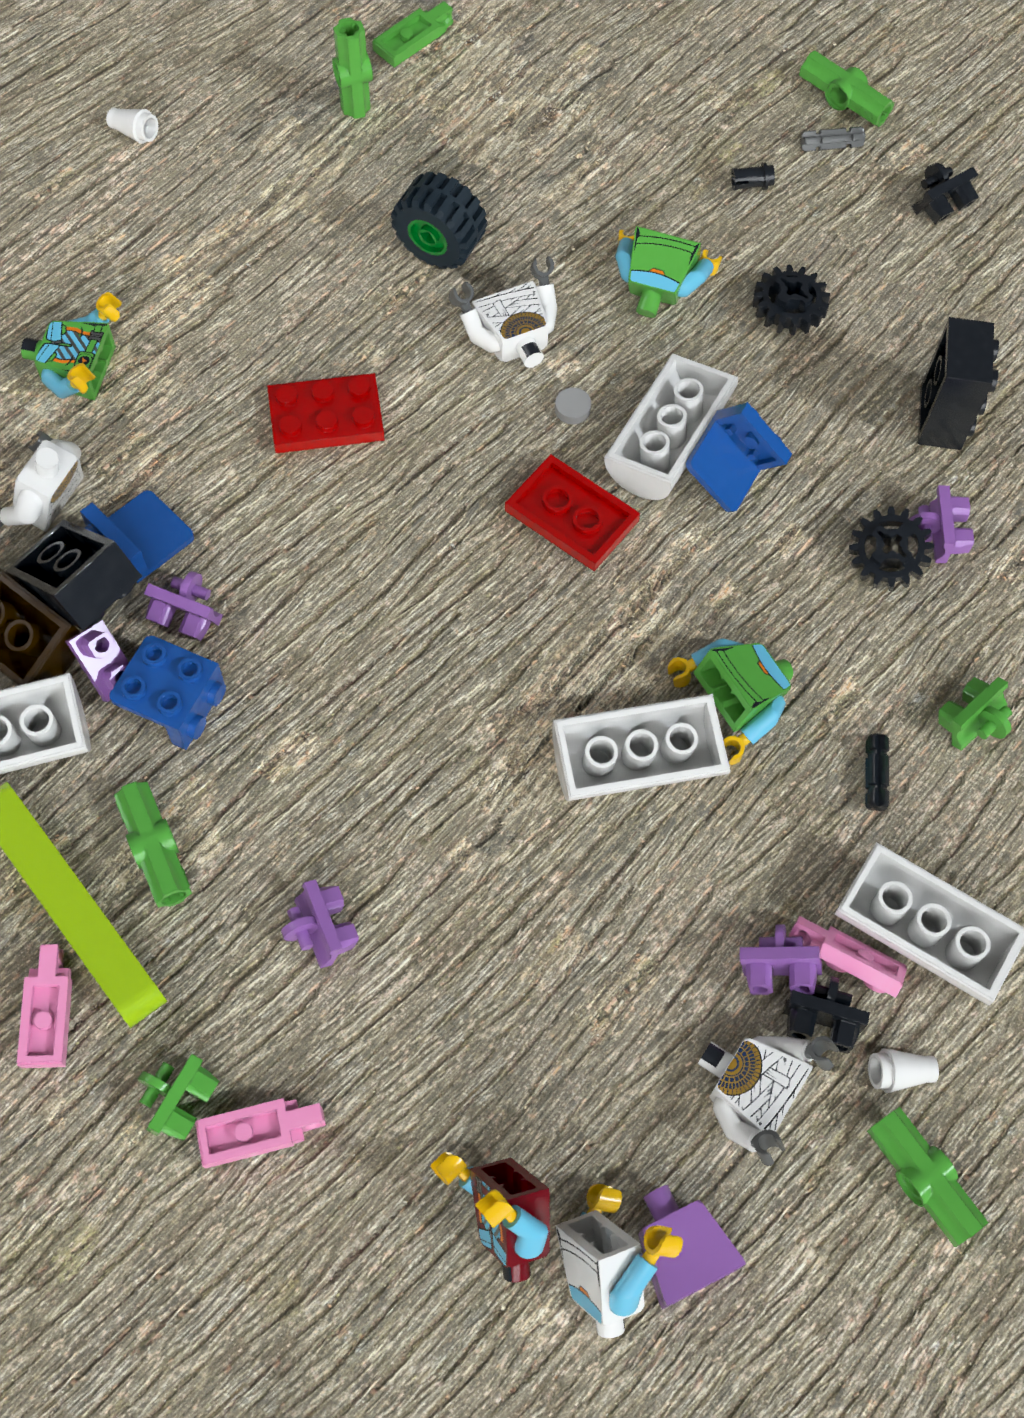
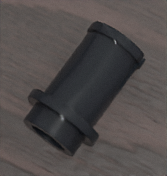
M762 162L761 166L732 168L731 174L734 175L731 177L733 191L757 187L767 190L768 186H774L773 165H767L766 162Z

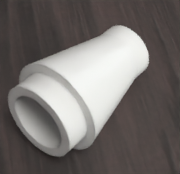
M111 108L107 113L106 121L110 128L118 130L138 143L151 142L157 136L158 120L147 109Z
M882 1048L879 1053L871 1054L868 1062V1074L870 1082L875 1089H882L885 1093H891L924 1083H935L938 1080L939 1067L934 1056H922Z

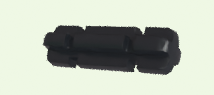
M870 734L866 740V754L868 758H865V788L868 790V793H865V806L871 811H885L889 806V791L887 790L889 786V756L887 755L889 751V738L885 734Z

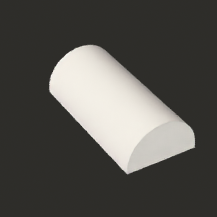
M672 353L605 455L604 462L610 476L622 488L638 497L649 500L666 498L685 470L687 459L716 411L724 408L737 387L738 377Z
M70 673L0 690V774L90 752V737L83 706Z
M713 694L553 720L552 734L555 760L566 801L730 773Z
M877 842L834 914L988 1006L994 1002L1024 945L1023 926Z

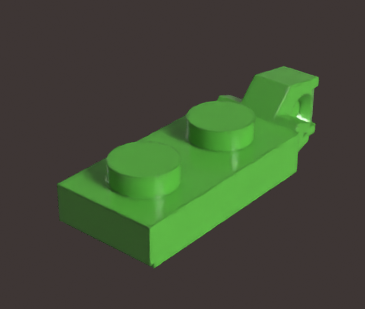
M443 1L430 11H423L419 8L373 39V51L395 68L440 37L453 24L452 7Z

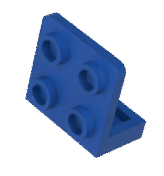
M746 402L716 411L687 459L686 467L726 512H734L738 510L760 470L786 465L792 452L759 416V413Z
M149 490L140 493L109 517L93 502L80 511L86 525L85 529L117 543L142 575L137 583L194 540L193 531Z
M147 636L113 687L109 697L114 705L165 727L172 744L187 750L192 740L198 739L203 733L206 717L212 706L216 707L222 701L226 685L218 663L158 637Z

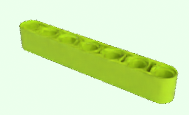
M8 782L0 786V847L130 1028L134 1027L164 1005L167 1000Z

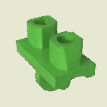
M974 677L965 685L962 691V700L968 703L965 708L953 701H948L939 709V724L952 733V746L962 751L977 736L987 739L991 735L995 738L1003 739L1011 732L1012 728L1008 718L1012 715V711L1007 707L1003 694L1004 690L1008 688L1007 681L997 677L989 684Z
M191 1054L172 1086L166 1082L175 1068L165 1062L161 1064L155 1076L145 1071L141 1072L137 1080L145 1085L147 1089L139 1102L151 1108L159 1094L165 1097L146 1128L147 1131L155 1136L162 1132L167 1136L182 1141L186 1139L197 1118L176 1106L184 1092L207 1103L219 1083L216 1077L200 1066L203 1062L202 1059Z

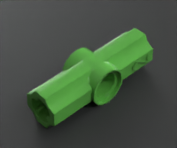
M349 17L340 19L337 26L333 28L336 57H332V66L339 87L341 109L344 115L358 119L365 117L366 112L371 109L369 82L373 81V72L369 56L366 52L363 24L361 21H356Z
M815 50L807 56L800 68L799 76L825 92L826 100L833 109L843 111L848 107L877 127H880L892 112L895 102L869 86L867 77L859 68L849 67L844 70Z
M135 781L122 786L121 790L114 794L116 805L128 831L126 838L139 869H143L157 907H171L183 902L185 898L192 894L191 886L178 859L177 854H179L175 839L166 819H162L148 782Z
M900 1107L885 1116L867 1131L882 1153L897 1170L895 1175L905 1194L919 1207L924 1206L954 1247L961 1245L989 1223L957 1182V1171L948 1157L939 1148L929 1146Z

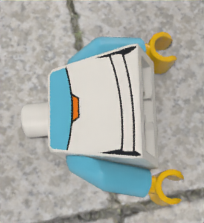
M595 1184L587 1191V1205L589 1207L587 1213L582 1211L579 1217L556 1225V1231L569 1291L573 1301L596 1321L599 1336L615 1338L622 1335L625 1331L624 1318L639 1313L643 1309L644 1289L658 1269L655 1264L660 1256L668 1258L677 1257L682 1250L683 1240L679 1236L670 1235L672 1232L671 1227L651 1226L644 1234V1247L646 1251L642 1254L639 1242L601 1214L602 1211L613 1214L618 1211L622 1202V1192L611 1186Z

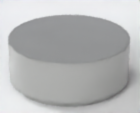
M571 387L559 392L555 400V414L559 420L574 425L584 422L589 417L591 399L584 390Z

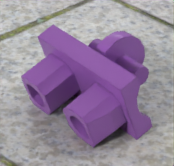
M938 485L937 498L930 502L929 506L922 505L918 507V514L910 518L913 521L921 516L923 520L919 529H931V536L925 542L933 541L935 563H947L951 554L969 553L974 544V534L971 528H954V522L967 521L970 515L969 498L951 496L950 486Z
M191 571L184 579L174 576L171 581V587L178 589L179 595L148 583L144 594L150 597L151 600L148 605L146 619L169 628L176 609L183 611L185 616L178 632L199 641L203 639L211 623L219 626L223 615L214 611L211 607L195 602L197 597L208 600L211 593L210 589L202 587L201 574Z
M100 620L65 642L102 700L109 702L111 700L109 697L110 692L129 662L104 621Z
M315 879L303 883L304 891L294 900L296 907L287 911L291 922L281 929V933L285 941L298 940L302 951L313 948L320 968L333 965L339 954L354 948L359 940V936L354 924L350 921L334 925L330 915L340 913L344 907V899L339 886L319 888Z
M776 924L775 937H759V947H740V962L752 995H769L773 993V976H789L791 992L795 990L808 995L814 994L817 975H822V960L820 959L819 946H803L802 936L787 937L785 924Z

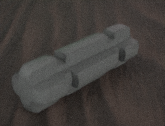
M861 126L850 127L849 131H846V128L819 130V133H816V130H809L801 133L800 145L804 152L816 151V147H819V150L847 148L846 145H849L850 148H856L864 145L866 135L864 128Z

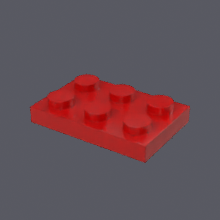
M375 373L267 386L276 454L385 441Z
M552 454L505 502V512L594 572L640 519L638 511Z

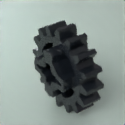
M787 265L786 271L782 272L776 266L773 268L772 275L764 272L761 282L757 281L752 301V307L757 308L755 316L756 318L766 317L764 326L776 325V333L779 334L784 328L789 329L791 336H795L796 329L799 328L805 334L809 333L811 325L818 328L822 318L826 317L830 293L825 292L826 282L817 283L818 274L806 275L805 267H801L796 272L793 271L791 265Z
M889 506L885 516H882L875 509L873 510V521L870 522L865 518L860 519V527L863 531H852L851 539L857 543L849 545V554L858 556L852 560L851 566L853 569L863 568L860 574L862 581L870 576L873 577V588L877 589L881 582H887L889 591H893L895 582L898 581L905 588H908L911 575L918 580L922 578L923 571L919 566L930 567L932 559L924 554L932 553L934 550V543L925 542L931 536V529L920 530L923 518L919 516L911 521L908 519L909 509L905 508L900 516L895 515L893 506ZM886 526H896V527H899V528H898V529H885L884 527H886ZM913 538L917 545V555L915 558L912 556L913 553L908 550V545ZM867 539L875 548L869 559L865 552ZM885 544L889 547L897 544V553L890 551L886 554L884 552ZM884 568H897L899 571L888 572V571H883V569H884Z

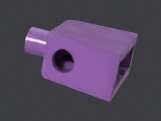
M664 1185L643 1197L655 1222L642 1228L638 1233L643 1253L646 1251L644 1247V1234L651 1226L671 1227L672 1232L670 1235L679 1236L683 1240L682 1250L677 1257L668 1258L660 1256L655 1263L658 1269L651 1279L662 1310L746 1265L741 1254L700 1200L694 1201L680 1209L668 1185Z

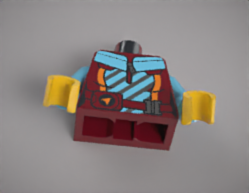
M443 1152L430 1167L446 1185H449L458 1176L460 1178L459 1186L473 1195L480 1241L502 1263L504 1280L518 1283L529 1279L531 1276L530 1262L544 1258L550 1252L549 1188L512 1158L466 1168L465 1162L459 1156L453 1155L450 1152Z

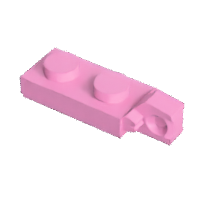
M801 916L798 917L788 937L802 936L803 946H819L820 958L831 969L841 973L847 972L863 980L864 984L875 992L887 993L895 998L897 997L903 986L907 971L905 964L832 926L826 930Z
M58 944L40 945L38 969H30L28 977H24L17 1066L20 1068L66 1067L72 979L71 969L63 968L64 950L60 949Z
M282 1098L199 1119L195 1122L202 1166L206 1169L292 1147L296 1143L305 1141L303 1132L326 1126L323 1108L320 1103L298 1108L296 1099L285 1101Z

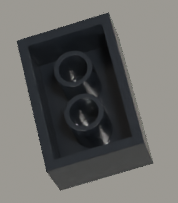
M954 317L948 318L920 386L917 444L961 450L967 436H973L977 415L984 414L988 392L995 391L998 382L999 372L997 369H993V362H995L999 350V340L994 339V323Z
M64 519L5 570L11 577L72 625L83 631L87 627L99 622L104 616V611L116 600L127 596L132 591L133 584L142 577L115 541Z

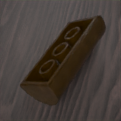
M0 568V671L18 686L64 675L76 658L65 641L79 634L80 630Z

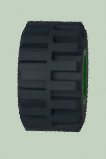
M426 172L424 175H418L396 203L391 212V218L393 219L391 224L393 229L397 231L395 233L397 238L403 242V246L408 251H411L416 258L425 261L431 266L436 265L440 269H447V267L455 269L465 263L486 232V212L479 205L480 201L477 196H473L470 192L471 190L466 185L460 184L459 180L453 177L449 178L440 172L437 175L433 172Z

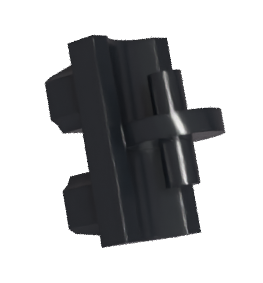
M936 162L929 165L925 169V179L921 181V186L925 190L928 188L930 190L924 193L922 200L911 206L916 215L926 211L933 223L937 224L954 212L948 198H952L959 211L972 205L979 198L971 183L978 176L975 168L971 167L950 179L949 177L953 175L951 167L945 168L942 164Z
M830 975L825 986L816 984L814 994L812 995L792 990L789 999H786L782 1014L788 1015V1037L811 1040L816 1023L830 1027L829 1038L838 1047V1052L848 1054L853 1049L859 1034L868 1025L870 1012L850 1007L852 994L838 991L839 977Z

